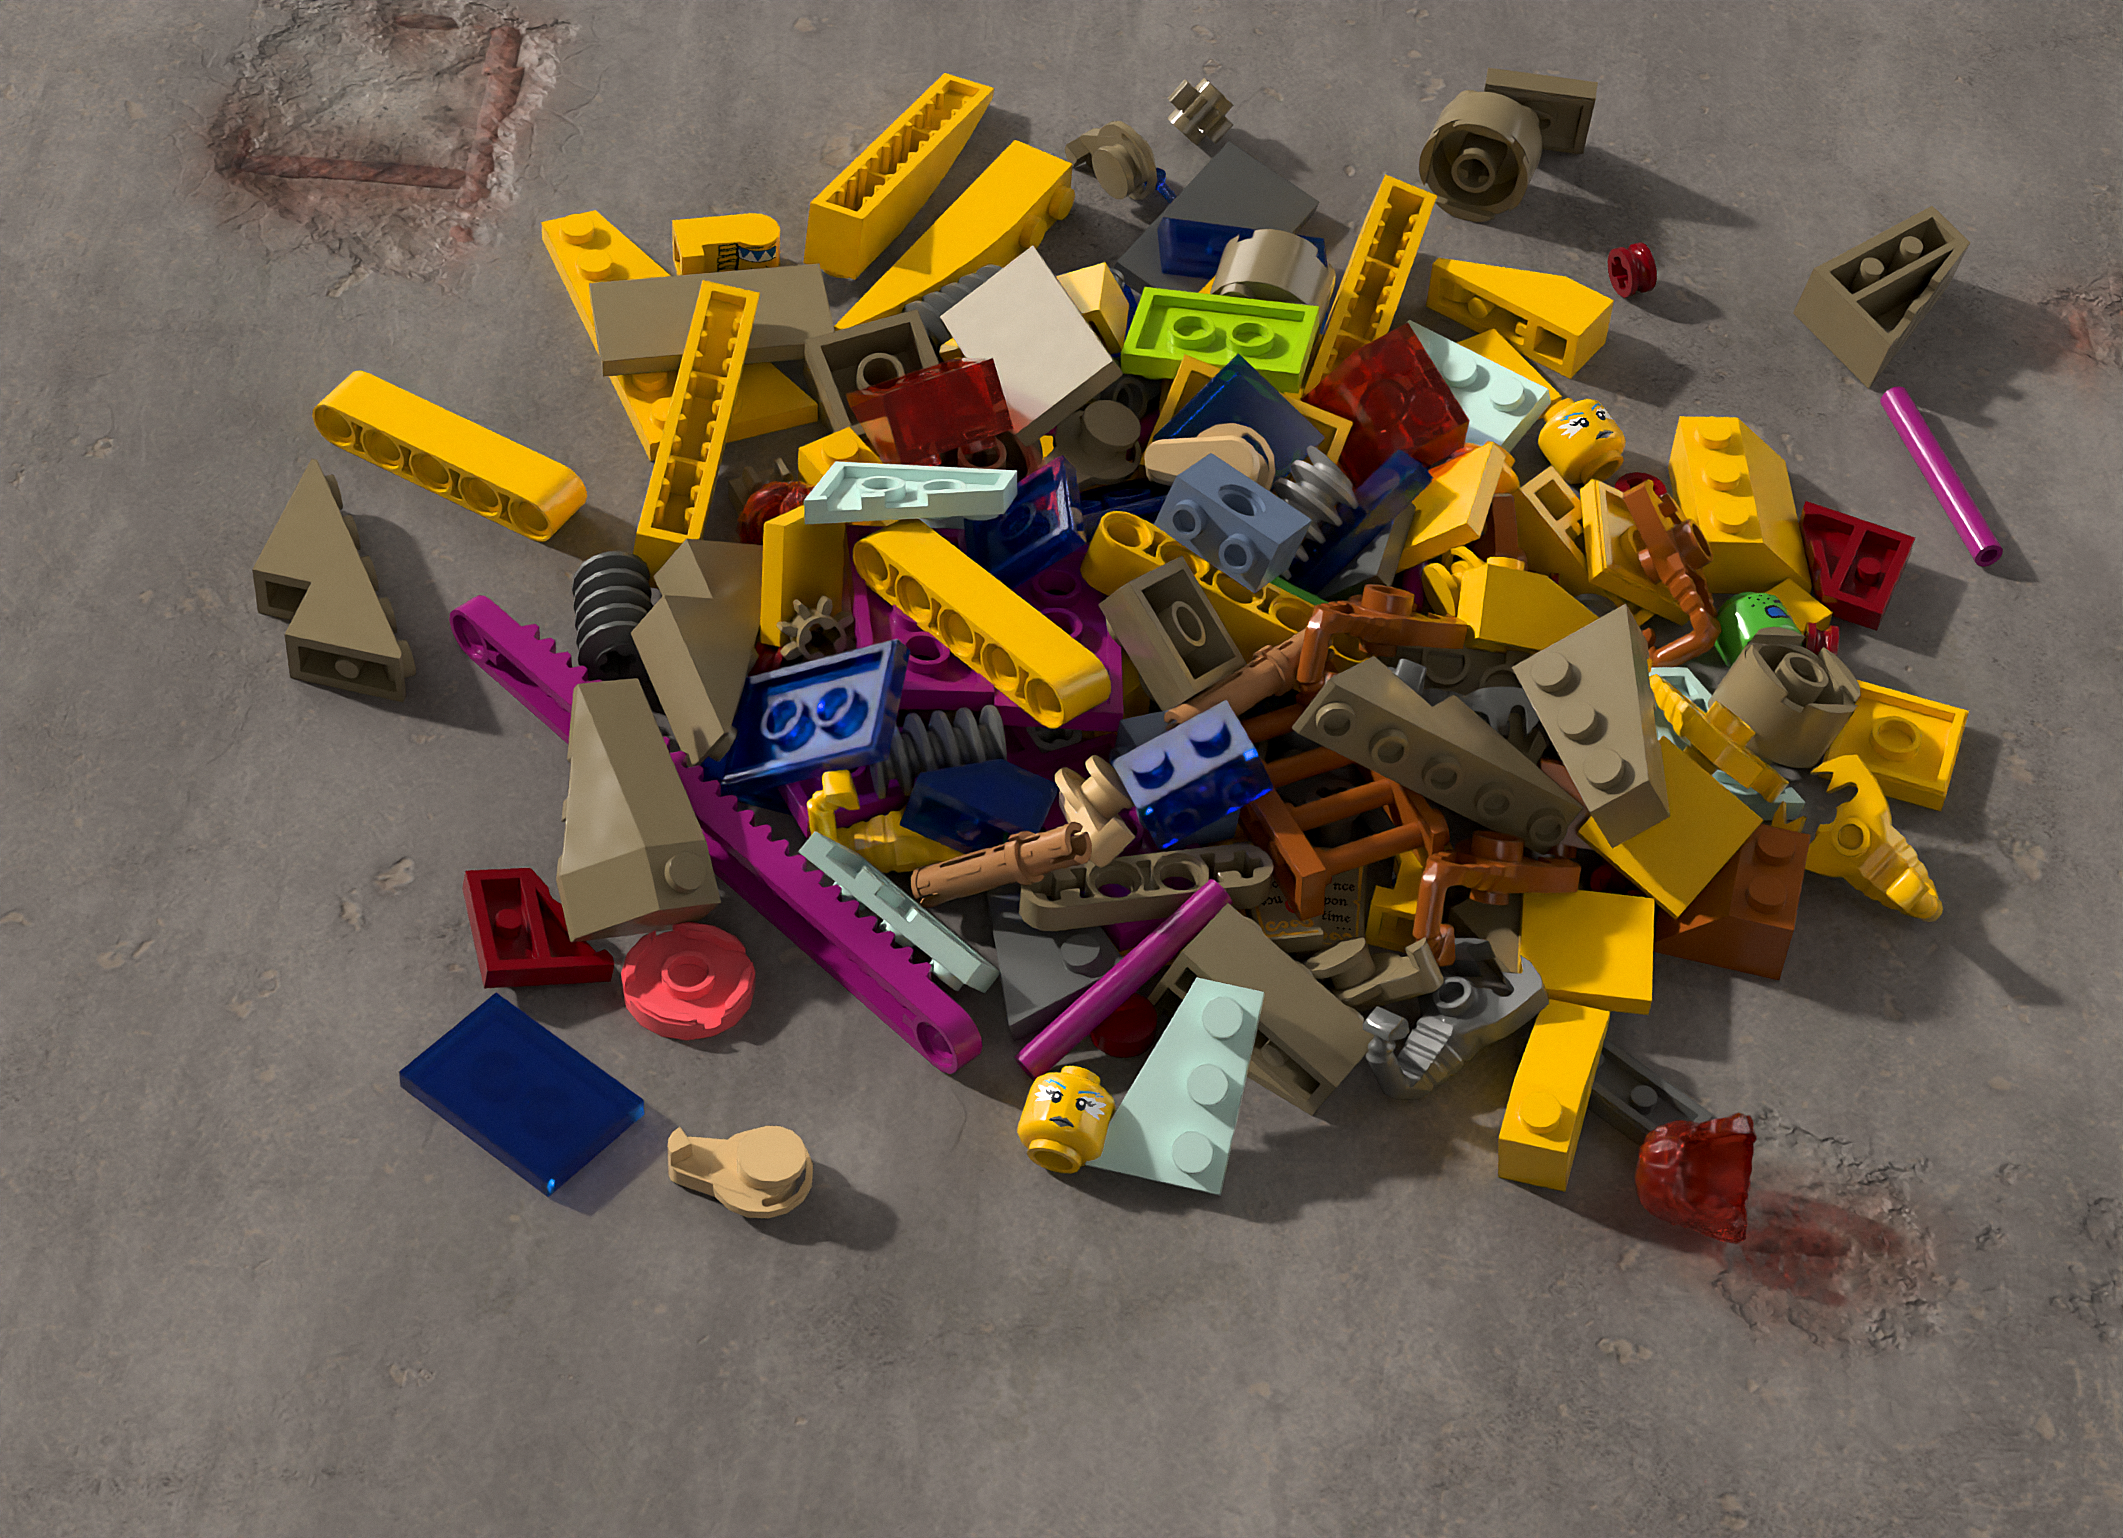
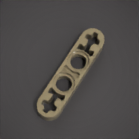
M1230 844L1116 857L1110 864L1102 868L1089 860L1081 865L1061 868L1043 874L1044 878L1042 881L1029 885L1021 884L1019 914L1028 925L1042 931H1060L1168 918L1209 881V876L1229 894L1233 901L1231 905L1236 910L1248 909L1259 906L1267 900L1271 890L1273 861L1268 853L1250 844ZM1169 877H1183L1189 879L1195 886L1187 890H1174L1168 888L1162 881ZM1107 884H1118L1126 887L1131 893L1121 898H1111L1100 893L1098 888ZM1080 891H1084V898L1079 897ZM1047 896H1051L1053 901H1049Z

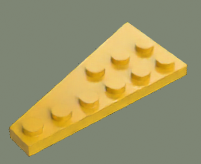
M596 210L541 222L542 240L599 355L590 304L589 283L667 277L671 275ZM772 363L744 364L726 443L817 422L818 403ZM679 370L609 376L650 461L656 460Z

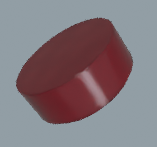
M1134 993L1090 1033V1038L1099 1050L1110 1056L1119 1058L1138 1056L1147 1051L1155 1040L1157 1026L1156 1010L1148 999Z

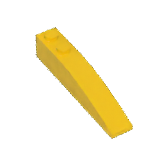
M944 73L810 202L803 263L820 264V268L832 277L856 280L901 234L935 191L993 99L994 88Z
M1014 140L834 326L835 331L901 314L905 305L917 300L921 301L923 296L935 291L939 292L943 286L953 282L957 283L961 277L976 273L983 266L993 264L1004 268L1032 245L1036 249L1043 240L1045 232L1057 220L1066 218L1073 206L1075 191L1071 188L1073 164L1018 140Z
M1385 174L1365 218L1331 308L1300 401L1352 421L1353 424L1355 423L1437 195Z
M702 280L634 544L633 554L640 557L647 564L651 588L659 589L654 575L686 539L703 540L760 297L759 292Z

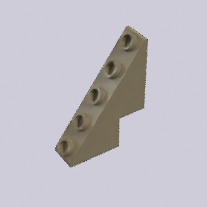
M311 458L252 569L258 613L292 620L284 634L290 678L404 702L406 698L405 678L416 675L412 651L406 639L397 641L394 633H397V624L388 597L378 599L375 593L379 590L373 562L369 555L360 557L357 552L361 549L358 530L351 514L342 516L340 510L343 509V503L335 476L333 474L324 476L318 460Z
M686 539L654 575L662 597L631 632V636L681 751L687 754L688 767L701 765L707 757L716 762L720 761L736 738L737 729L732 726L733 718L740 711L748 696L749 690L743 686L744 679L754 667L759 656L754 644L760 635L763 545Z
M1375 656L1330 678L1292 727L1298 734L1493 831L1508 833L1525 839V847L1543 856L1546 855L1552 846L1559 844L1566 837L1569 825L1584 808L1458 697L1452 695L1432 707Z

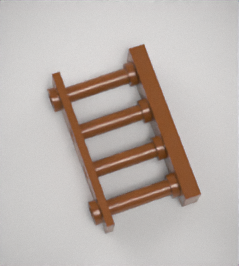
M1331 660L1325 663L1324 671H1332L1339 674ZM1297 703L1240 722L1237 718H1234L1223 726L1211 731L1208 735L1244 789L1238 818L1239 826L1254 846L1268 853L1273 861V878L1299 921H1303L1324 914L1325 885L1330 884L1331 876L1410 850L1425 870L1427 858L1429 856L1432 857L1434 853L1438 854V852L1444 851V846L1449 844L1450 835L1443 814L1437 808L1431 809L1421 794L1324 746L1268 764L1262 759L1256 761L1247 746L1295 731L1292 729L1293 725L1307 708ZM1353 763L1367 783L1294 807L1289 802L1284 804L1275 788ZM1378 807H1383L1396 827L1326 851H1322L1319 847L1312 848L1303 834L1305 831Z

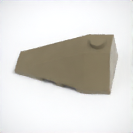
M638 678L577 684L573 689L567 760L571 764L568 797L563 801L561 822H565L563 854L558 858L556 882L570 942L644 934L655 930L656 932L673 930L672 925L685 922L698 923L721 903L705 836Z

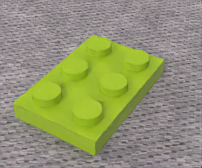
M1144 287L1121 351V371L1125 374L1142 375L1153 380L1175 379L1183 357L1186 354L1277 392L1298 394L1319 326V306Z

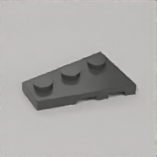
M1018 882L1005 884L986 891L1008 1023L1014 1042L1053 1022L1123 959L1101 926L1060 931H1042L1028 925L1019 914L1021 884ZM1047 896L1049 901H1053L1051 896Z

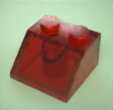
M1409 323L1355 350L1301 399L1302 402L1353 422L1337 465L1352 483V490L1360 502L1462 449L1470 422Z
M953 358L846 394L850 408L883 464L937 466L942 463L940 453L958 447L961 448L963 455L986 450L997 445L996 434L1014 429L993 358Z

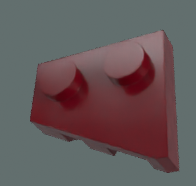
M1805 501L1799 526L1816 600L1833 612L1832 616L1877 631L1909 560L1916 537Z
M531 868L465 871L462 890L484 989L611 982L615 965L613 956L606 949L596 952L586 941L570 942L562 904L552 898L549 887Z

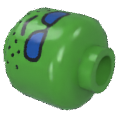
M1752 591L1742 592L1728 599L1720 607L1717 620L1721 624L1722 632L1714 645L1728 669H1730L1744 647L1759 629L1780 627L1799 634L1801 632L1784 604L1776 596Z

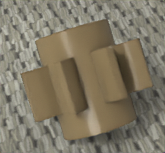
M1205 77L1195 88L1185 79L1168 97L1169 101L1176 108L1167 119L1196 146L1206 136L1217 144L1233 126L1232 122L1225 115L1234 105Z
M825 595L819 598L817 607L807 608L799 600H794L793 605L797 613L792 617L790 623L786 621L777 622L776 626L788 635L791 643L782 648L780 651L781 655L786 660H793L803 654L802 670L808 676H813L818 664H828L835 671L839 672L841 665L838 658L842 655L844 649H856V643L846 636L844 628L854 621L853 616L849 612L843 611L831 617L832 600ZM818 623L825 629L822 632L825 643L816 648L809 642L812 639L809 628Z

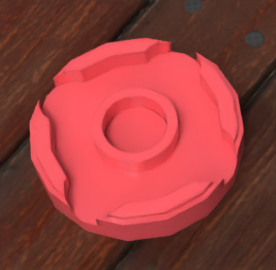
M685 922L672 925L673 931L656 935L655 930L641 937L627 953L621 972L622 992L626 1009L641 1026L662 1037L687 1041L713 1037L733 1027L750 1009L755 991V970L753 962L746 955V948L736 936L713 925Z

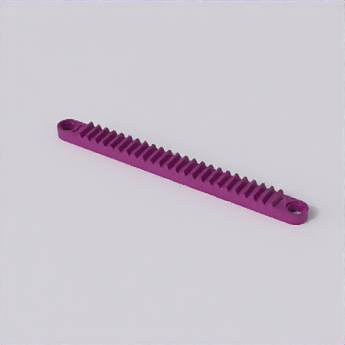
M477 595L450 612L449 622L456 641L467 656L568 744L574 687L581 683L602 681L600 679L588 681V669L584 665L572 667V656L568 651L556 653L554 639H540L539 626L536 624L519 625L486 596ZM665 736L663 739L670 753V739ZM685 752L670 753L705 836L713 871L720 879L934 1067L944 1073L952 1074L981 1054L983 1046L977 1026L959 1004L931 981L932 966L928 962L913 965L914 950L911 947L895 949V934L892 931L877 933V918L875 916L859 918L860 903L856 900L842 902V888L838 884L824 887V872L820 869L807 872V858L802 854L789 857V842L783 839L772 842V827L768 824L755 826V813L751 809L738 812V798L734 795L721 797V784L717 780L704 782V769L700 765L687 767V754Z

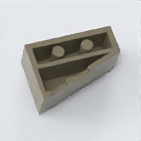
M1930 206L1814 268L1793 314L1870 389L1948 288L1971 242L1935 207Z
M1627 604L1620 606L1512 667L1585 805L1612 848L1670 817L1661 745L1657 740L1654 711H1656L1655 697L1650 687L1648 672V644Z
M1229 903L1183 949L1147 998L1156 1010L1157 1019L1162 1014L1172 1019L1196 978L1264 992L1265 996L1247 1077L1311 1116L1369 1051L1368 1044L1374 1037L1373 1034L1363 1030L1365 1019L1358 1011L1344 1005L1315 979L1313 973L1305 965L1289 957L1265 936L1263 930L1256 922L1241 915Z

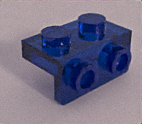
M1227 700L1111 761L1158 849L1167 848L1269 793L1273 789L1270 777L1253 743Z

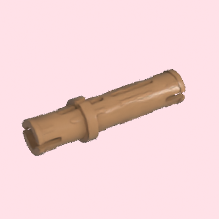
M1306 627L1293 635L1292 638L1274 648L1270 645L1261 648L1253 653L1252 661L1243 668L1221 679L1184 704L1182 703L1166 712L1163 718L1164 722L1169 724L1165 728L1170 738L1181 748L1187 749L1211 731L1228 723L1274 693L1275 696H1281L1293 689L1295 680H1297L1296 676ZM1331 638L1329 642V647L1333 645ZM1328 648L1326 662L1334 656V650Z
M1071 822L1043 833L1034 834L1030 831L1010 835L1008 838L1010 842L965 854L941 863L938 862L916 868L911 877V889L915 899L932 894V896L922 898L920 902L922 907L931 908L949 900L963 898L1009 883L1018 882L1022 885L1042 881L1044 878L1043 874H1047L1050 871L1087 863L1092 854L1090 836L1085 831L1070 837L1072 834L1081 832L1083 826L1078 822Z

